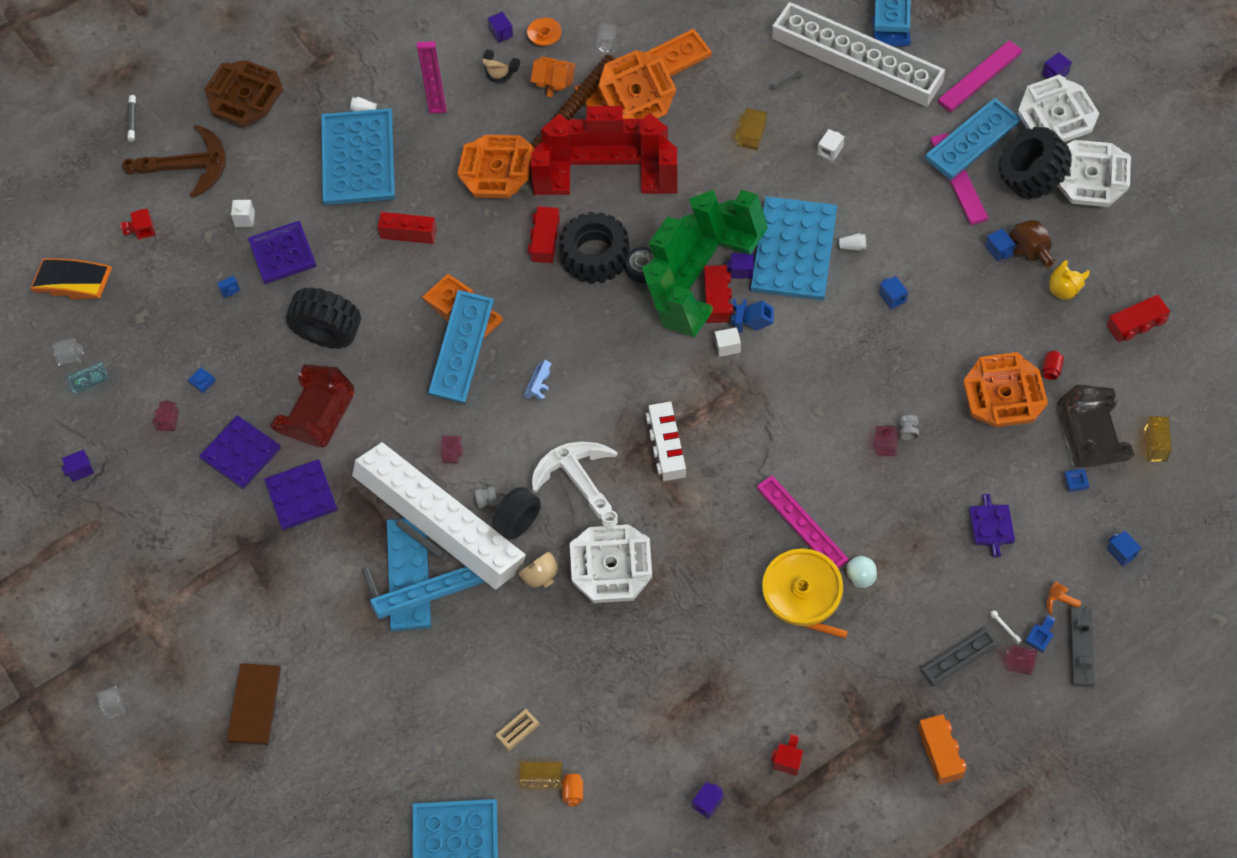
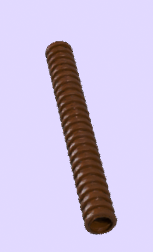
M606 54L601 59V62L598 63V66H595L591 74L588 75V78H585L581 86H578V90L574 91L571 98H568V102L561 106V110H558L551 120L559 114L567 120L573 118L574 114L578 112L577 110H580L584 102H587V98H590L594 90H597L604 65L615 60V58ZM541 131L537 138H534V142L530 143L533 148L543 142Z

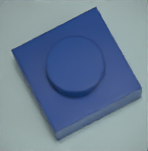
M235 276L217 283L223 298L232 296L240 291Z
M203 368L198 369L188 379L189 384L202 394L216 381Z
M1085 469L1065 471L1064 477L1069 492L1087 490L1089 488Z

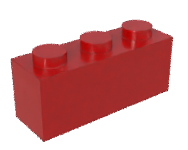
M538 206L537 213L533 214V224L535 226L531 228L530 232L532 244H528V254L531 255L532 262L553 264L560 223L559 208Z
M381 212L378 223L380 239L434 244L437 231L435 217Z
M727 265L704 266L706 303L713 307L707 323L729 322V316L733 314V304H729V299H732V288H728V283H731V273L727 272Z
M1157 294L1111 315L1106 326L1118 343L1124 340L1129 341L1139 333L1144 334L1148 332L1152 327L1164 325L1171 311Z

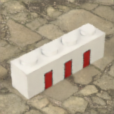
M665 402L649 405V413H646L647 424H651L652 427L649 430L650 439L655 441L656 445L653 446L654 457L659 459V463H656L658 475L662 474L663 481L685 478L686 466L672 403Z

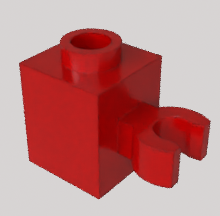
M148 208L131 212L132 222L125 221L120 223L124 236L130 235L132 232H135L138 240L156 236L153 220Z
M791 734L788 746L779 743L778 750H773L770 761L774 762V770L794 776L798 775L804 750L797 749L798 735Z

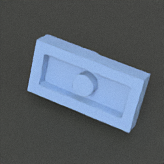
M544 360L536 366L523 396L528 399L535 396L538 400H542L545 397L540 393V390L544 392L548 390V387L541 383L550 374V362Z

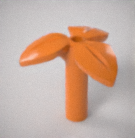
M1056 581L1049 589L1048 593L1050 595L1047 597L1046 606L1048 613L1052 614V605L1055 600L1077 608L1080 607L1081 601L1066 595L1065 593L1068 589Z

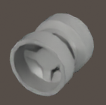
M905 415L899 419V426L902 428L900 430V438L902 440L913 441L919 438V430L917 429L919 425L918 417Z
M494 486L488 487L486 490L475 489L478 509L484 508L486 505H497Z

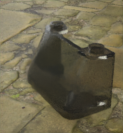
M1077 384L1057 402L1058 418L1074 467L1087 468L1126 462L1134 456L1130 443L1121 442L1119 444L1110 412L1117 405L1114 388Z

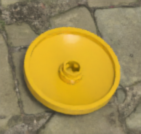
M793 549L777 556L767 567L762 584L763 597L770 611L780 620L796 626H811L823 622L836 611L842 599L843 580L835 563L826 555L811 549Z

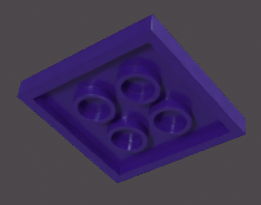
M300 220L248 238L264 284L317 267Z
M237 415L199 457L203 462L238 487L244 489L281 447L277 442Z
M319 459L264 479L282 530L338 511Z

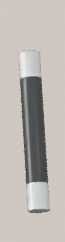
M135 95L129 96L128 141L135 140Z

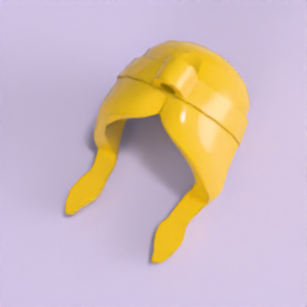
M1065 260L1050 276L1049 290L1051 294L1061 300L1072 299L1085 286V279L1089 276V270L1083 274L1077 271H1070L1067 267L1068 260Z

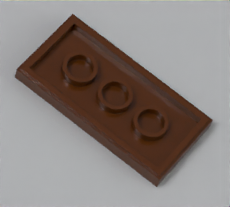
M240 663L227 736L228 743L269 745L281 673L280 666Z

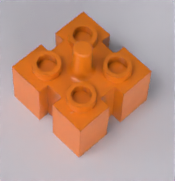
M543 56L533 62L531 82L536 83L535 85L540 87H546V84H548L546 96L553 97L554 90L562 91L573 84L576 63L559 61Z

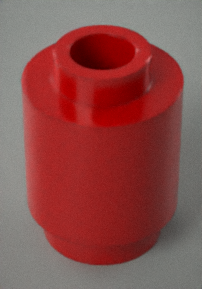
M1050 351L1045 354L1042 367L1044 378L1057 380L1058 376L1061 375L1064 356L1060 352Z

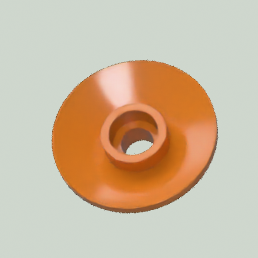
M543 17L534 20L529 25L527 34L530 41L534 44L549 46L560 39L562 29L556 20Z

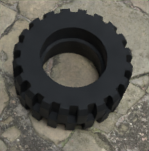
M1033 127V129L1028 128L1023 133H1018L1016 138L1011 139L1008 142L1009 145L1003 149V155L999 159V175L1003 182L1018 196L1026 199H1033V197L1036 199L1041 198V195L1046 196L1050 194V191L1056 190L1058 185L1063 183L1065 175H1068L1070 171L1069 166H1071L1072 154L1068 145L1052 129ZM1041 157L1040 161L1034 167L1028 170L1029 166L1037 158Z
M589 212L588 215L581 214L578 215L579 218L570 220V225L566 224L564 226L559 241L561 262L566 272H570V276L576 279L578 277L579 281H589L590 284H595L598 281L604 283L607 279H614L616 274L620 275L623 272V268H625V261L630 252L629 236L619 220L615 221V217L611 215L605 216V213L601 212L599 214H594V212ZM592 240H600L611 246L605 253L595 256L579 251V247L582 244Z
M309 287L308 289L302 288L295 292L285 320L288 328L294 334L299 335L300 338L322 347L341 349L353 343L361 322V314L357 307L351 304V301L348 299H344L343 296L321 288Z

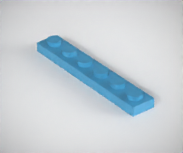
M464 567L370 599V605L377 618L380 619L485 583V581L468 567Z

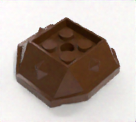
M245 60L230 64L229 62L221 63L204 88L214 117L244 128L248 125H256L261 118L267 116L282 93L283 87L277 71Z

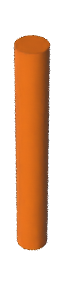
M821 623L802 626L845 639L848 632Z

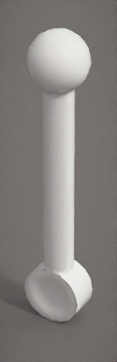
M991 611L990 616L1002 625L1013 637L1015 643L1019 644L1022 641L1021 638L1015 635L1001 620L997 611Z

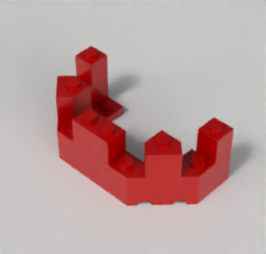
M587 106V119L567 120L559 114L541 128L543 142L536 146L534 151H531L534 195H570L571 165L642 164V194H678L677 147L668 140V127L651 113L643 119H623V106Z

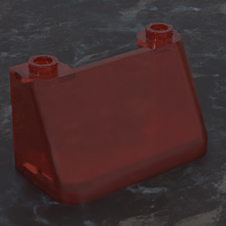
M304 364L298 376L299 383L304 388L289 417L277 415L270 427L281 435L315 447L324 448L329 444L354 396L355 389L350 380L337 367Z

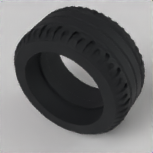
M525 487L515 488L502 499L492 516L493 528L507 539L518 538L532 525L538 516L541 508L540 499Z

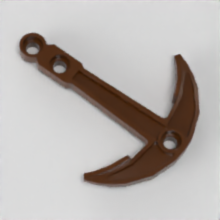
M194 125V130L202 137L208 148L207 152L160 158L143 157L136 160L127 158L123 161L122 168L128 175L136 172L143 174L163 170L206 168L205 175H200L196 186L189 194L193 198L208 191L221 178L226 166V153L221 140L213 131Z

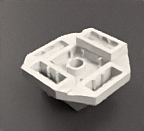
M1057 75L1027 86L1018 115L1027 129L1047 127L1052 129L1066 142L1091 133L1098 119L1099 112L1082 86L1066 80L1061 75Z
M1074 140L1067 144L1071 150L1072 162L1071 166H1069L1070 171L1068 175H1065V180L1058 187L1071 204L1109 207L1129 190L1131 155L1123 152L1112 143Z
M616 525L611 529L605 526L589 527L570 543L572 583L593 603L634 601L652 579L650 538L641 534L630 525ZM609 563L616 564L614 567H608L607 565Z

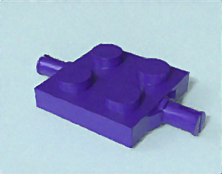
M983 494L984 505L970 506L969 508L974 544L991 547L993 557L997 556L998 558L1001 556L999 546L1015 542L1009 505H992L990 494Z

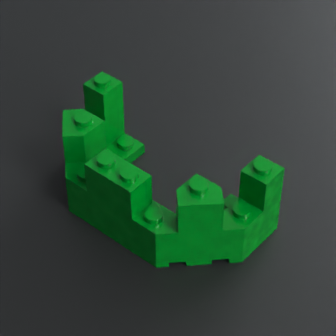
M711 190L689 198L694 213L684 216L680 220L667 216L648 243L654 258L650 264L642 266L664 328L694 338L712 313L713 307L710 304L695 300L693 292L689 289L718 246L749 255L755 249L768 229L758 194L741 190L734 201L729 200L718 204L715 192Z

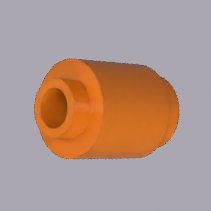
M567 774L562 781V801L567 803V806L575 807L583 802V780H581V775Z

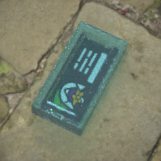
M103 362L67 376L74 394L110 380Z

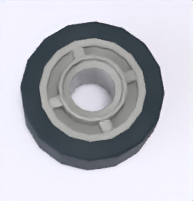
M638 247L629 252L625 261V271L632 281L647 283L641 264L647 265L653 260L654 257L650 248Z

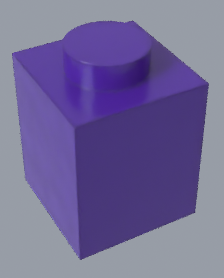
M503 11L487 18L489 30L498 43L513 37L512 25Z
M1058 52L1044 63L1042 74L1046 79L1057 75L1065 77L1070 72L1072 62L1062 53Z
M731 253V260H727V271H731V279L753 278V253L750 255L746 253Z
M84 449L62 458L64 463L61 466L65 477H70L72 482L94 474Z
M706 782L692 800V808L707 819H710L724 800L723 790L714 783L711 785Z

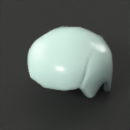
M858 556L848 562L846 574L855 587L866 588L873 585L876 581L877 568L870 558Z

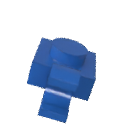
M734 298L732 304L736 314H732V325H735L738 333H742L744 307H746L747 302L746 299H743V304L737 305L736 298Z
M1048 616L1042 626L1035 624L1025 643L1043 653L1054 635L1049 631L1055 619Z

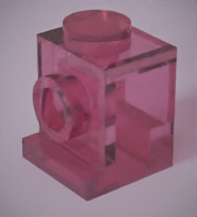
M167 400L160 402L159 409H156L155 418L152 421L157 431H176L179 410L175 402Z
M896 426L876 427L873 445L877 456H897L896 449L899 434Z
M442 436L441 455L443 463L459 464V458L463 456L462 436Z
M1012 646L1011 650L1006 651L1004 663H1008L1007 671L1032 675L1037 649L1030 650Z

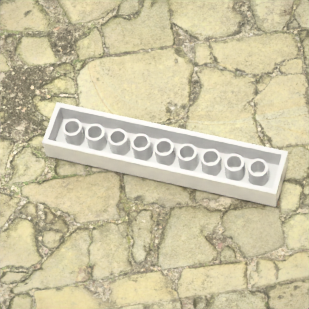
M791 2L787 4L773 25V40L925 107H928L943 83L945 69Z
M383 442L355 460L352 474L354 478L495 590L522 570L526 556L525 553Z

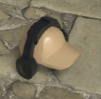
M487 49L483 56L487 78L499 84L506 83L513 73L518 71L520 60L512 58L509 65L493 61L494 52Z

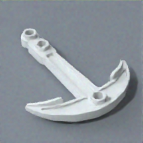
M581 441L561 445L551 450L540 460L533 473V492H537L542 484L550 479L551 472L562 468L588 500L589 506L596 516L602 519V524L609 529L617 525V513L612 511L609 502L602 493L598 492L578 459L587 456L590 457V460L616 457L617 452L599 443Z

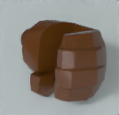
M1029 220L1014 226V229L1009 233V237L1015 244L1018 243V248L1014 251L1016 257L1026 256L1031 261L1040 259L1046 268L1055 264L1056 260L1049 253L1052 247L1051 239L1047 230L1039 221Z

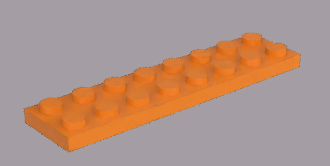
M695 29L645 52L661 57L670 77L712 56V51ZM631 87V91L637 94V88ZM598 88L594 90L590 98H587V102H584L586 108L587 106H606Z

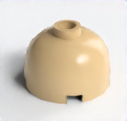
M549 551L521 570L518 575L526 585L532 588H538L542 585L544 588H547L554 583L552 578L555 577L558 571L557 562Z

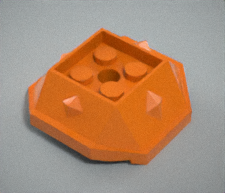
M638 50L606 63L598 83V89L606 106H623V119H643L649 113L657 119L665 116L676 92V87L662 58ZM631 87L637 88L638 94H634L631 91Z
M484 135L472 143L464 144L457 175L475 198H510L513 194L518 193L521 186L529 178L531 151H534V148L521 135Z
M1018 352L979 357L963 381L971 417L993 427L1033 423L1048 405L1040 370L1025 360Z

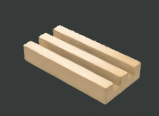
M525 709L496 733L495 737L510 751L534 731L540 723ZM526 716L528 717V719H526L521 725L515 728L514 731H512L508 736H506L505 738L502 737L516 724H518L523 718H525ZM531 722H533V723H532L530 726H528L523 732H521L516 738H514L510 743H508L514 736H516V735H517L521 730H523L528 724H530Z

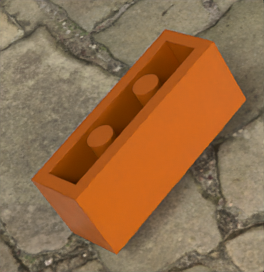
M944 714L920 720L918 730L938 784L941 785L962 779L966 770V764L964 759L959 757V745L957 740L952 738L950 733L952 732V727L949 720L945 719Z

